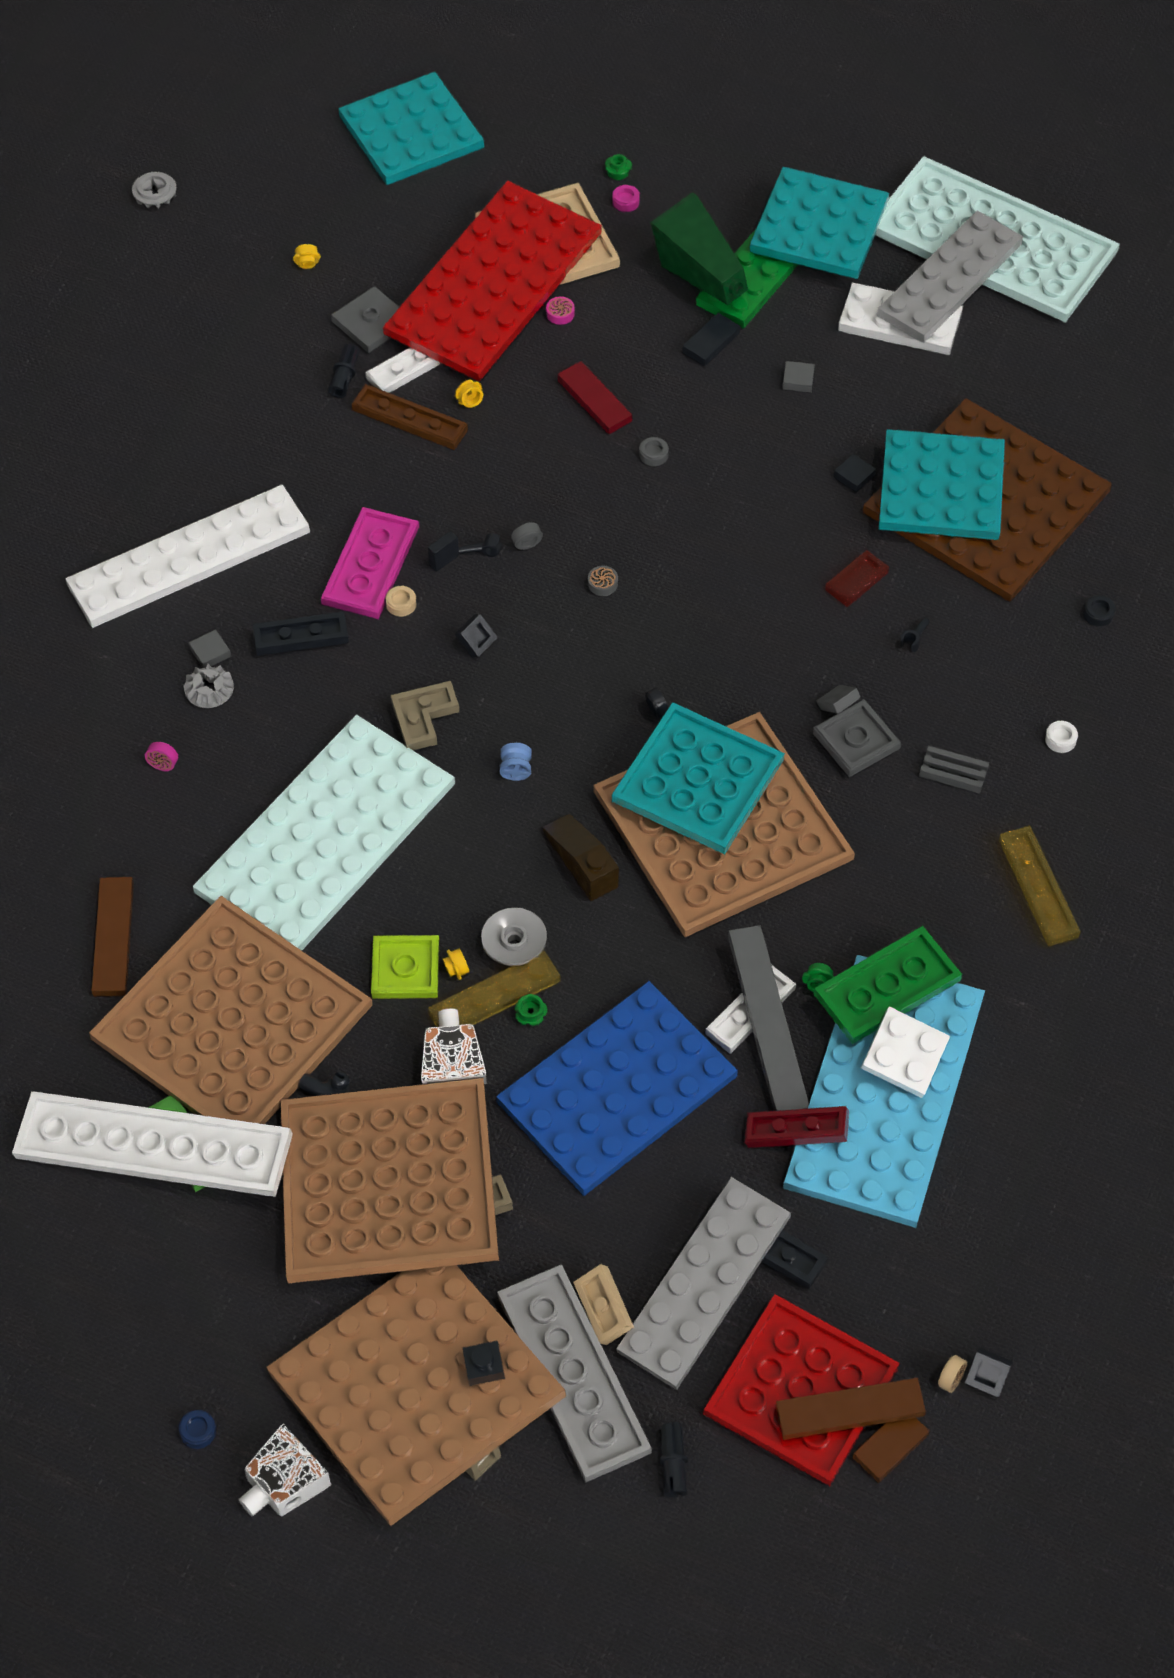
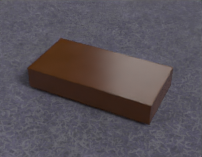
M917 1418L887 1422L853 1454V1459L880 1483L929 1435L930 1431Z

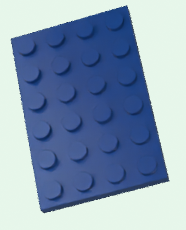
M648 981L497 1095L496 1101L580 1193L585 1196L737 1077L738 1070Z

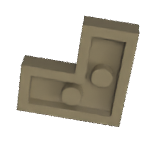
M451 681L391 695V703L404 744L411 750L437 745V736L431 719L459 712V704Z

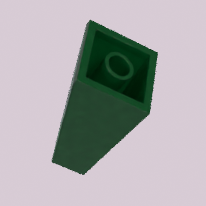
M692 192L651 222L663 268L726 305H729L748 290L743 266L695 193Z

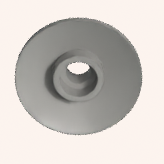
M507 908L496 912L485 922L481 933L483 948L490 958L504 965L518 966L533 961L542 953L547 942V931L543 921L535 913L523 908ZM512 940L519 941V943L517 944H511L509 942Z

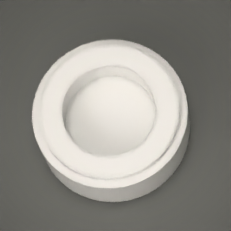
M1066 721L1053 722L1047 728L1045 742L1055 752H1069L1076 745L1078 738L1077 729Z

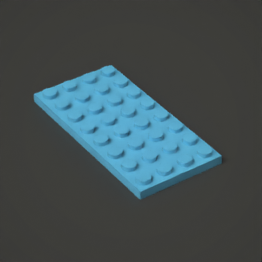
M857 955L854 965L867 957ZM956 983L905 1013L950 1036L927 1091L922 1098L861 1069L877 1030L852 1044L835 1023L808 1109L847 1106L849 1110L847 1142L796 1145L783 1189L916 1228L985 990Z

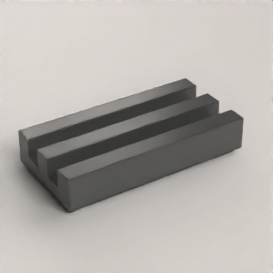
M928 746L919 777L980 794L989 762ZM929 766L936 767V768H939V769H943V770H946L947 772H943V771H940V770H936V769H933V768H929ZM961 774V775L968 776V777H971V778H975V779H978V780L975 781V780H972V779H968V778H965V777H961V776H959V775Z

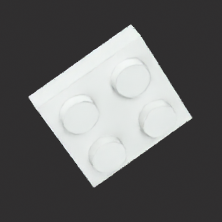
M888 1007L861 1069L922 1098L927 1091L950 1036L898 1010Z

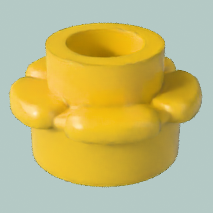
M304 244L296 247L293 261L300 268L310 269L316 266L321 255L317 252L316 246Z
M466 380L456 389L455 397L459 399L458 402L468 408L475 407L483 399L482 386L477 381Z
M460 948L452 952L447 950L448 957L444 958L443 962L450 977L457 975V978L461 980L462 975L470 972Z

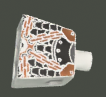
M457 1009L440 1010L438 1012L439 1027L427 1028L425 1031L421 1073L422 1085L483 1078L484 1084H486V1070L474 1026L471 1024L459 1025Z
M283 1424L246 1466L247 1480L253 1487L238 1500L251 1516H254L267 1503L278 1515L283 1516L327 1489L331 1485L329 1473Z

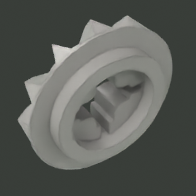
M150 172L136 179L132 186V193L138 204L144 203L147 208L156 205L159 208L161 203L169 204L170 198L176 197L177 187L174 179L168 174ZM152 186H155V189H157V194L152 193Z
M207 664L205 668L201 669L195 667L192 674L186 675V682L183 685L187 699L192 704L202 708H213L222 705L231 697L234 690V683L230 672L224 671L221 665L211 667ZM203 680L213 683L215 691L207 686H203Z

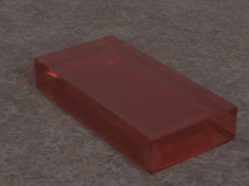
M866 550L827 582L825 590L846 607H849L888 574L889 566Z

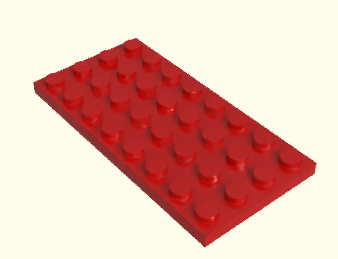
M507 181L383 326V332L385 335L480 382L563 281L567 273L600 236L602 225Z

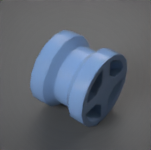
M522 743L504 745L501 748L500 754L503 760L500 764L501 776L512 781L527 779L531 775V765L529 764L532 758L531 748Z

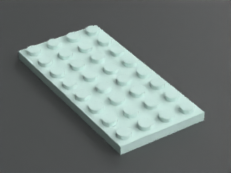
M924 156L888 200L875 234L877 237L928 259L978 210L1023 236L1022 245L982 285L1065 323L1119 249V243Z
M356 715L193 885L194 893L211 905L220 896H223L302 951L455 785V777Z

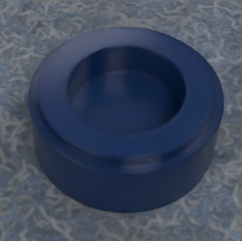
M194 1410L184 1415L181 1419L179 1433L185 1445L193 1449H201L208 1446L214 1440L216 1425L209 1413L203 1410Z

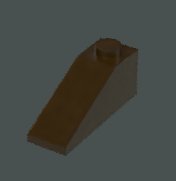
M571 814L542 827L543 833L590 901L619 887V867L604 845Z

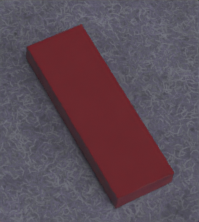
M582 361L558 373V381L608 434L632 422V414Z
M847 1106L749 1112L747 1115L745 1143L748 1148L847 1142L849 1110Z

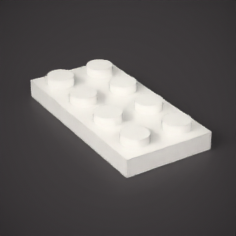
M852 282L839 322L838 331L950 355L963 306H960L922 343L877 316L878 308L895 291Z

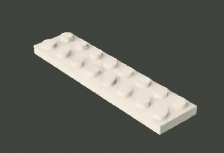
M282 484L65 579L91 627L94 628L310 533V528Z
M32 1091L12 1154L16 1159L276 1197L293 1133L290 1128Z

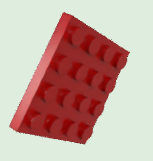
M774 1294L706 1405L704 1415L831 1486L865 1426L783 1440L776 1411V1401L891 1382L900 1363Z

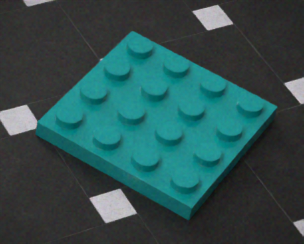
M436 72L338 108L339 117L386 185L484 148V139Z
M782 167L750 243V252L858 279L887 206L889 192Z
M887 429L879 529L999 540L1005 439Z
M672 702L612 794V802L720 853L726 854L783 763L785 753Z

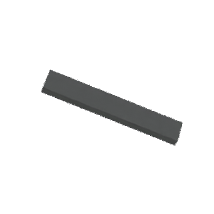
M761 925L729 930L727 936L773 1110L808 1109V1098Z

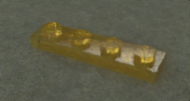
M1031 826L1000 834L999 842L1048 947L1079 938L1080 929Z
M542 951L537 958L532 959L529 963L512 966L429 1007V1015L435 1025L439 1027L438 1012L443 1009H457L459 1025H475L515 1005L521 997L528 994L535 995L559 983L560 974L546 952Z

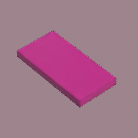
M362 507L321 597L322 605L379 619L386 604V594L393 588L419 529V521Z

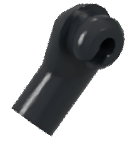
M336 1072L331 1079L323 1082L306 1073L300 1079L298 1087L312 1096L340 1094L348 1091L350 1080L343 1072Z

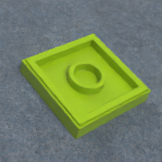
M439 935L373 936L372 999L438 998Z

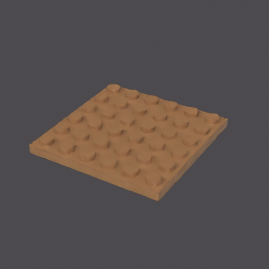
M760 712L726 727L785 753L784 761L726 854L720 853L612 802V794L628 770L593 785V792L684 937L854 860V851Z
M220 896L90 1031L89 1035L92 1041L164 1093L177 1099L195 1115L266 1124L281 1107V1100L288 1099L296 1091L302 1076L306 1073L311 1074L373 1004L372 999L229 900Z
M483 1078L281 1100L282 1127L290 1128L293 1133L283 1168L285 1256L288 1283L499 1260Z
M457 1265L402 1271L267 1366L269 1375L390 1526L566 1397V1392L562 1385ZM498 1340L505 1379L470 1386L463 1347Z

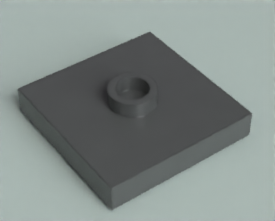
M374 286L333 313L331 318L336 326L365 351L370 353L391 339V337L384 334L383 326L398 310L399 306Z
M865 699L813 727V735L849 777L899 750L901 747L900 740Z

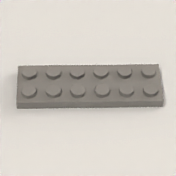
M977 210L878 308L877 316L924 343L1022 245L1023 236Z
M731 1177L633 1323L634 1328L627 1332L616 1348L617 1353L677 1390L791 1217V1213Z
M562 1264L498 1291V1299L514 1332L565 1389L566 1397L550 1409L585 1483L651 1454L652 1448Z

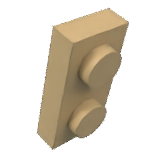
M600 1264L573 1282L600 1344L608 1345L634 1328L608 1266Z

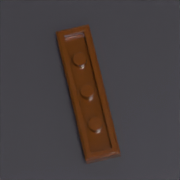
M367 384L364 385L352 402V410L452 450L457 448L468 431V423Z
M132 877L100 878L92 980L93 997L125 996L127 994L134 888Z
M918 1378L776 1401V1411L783 1440L922 1417L926 1413Z

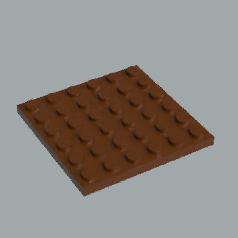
M966 398L933 433L1005 439L999 540L902 531L894 532L1011 602L1110 492L1112 483ZM882 486L863 506V513L878 522Z

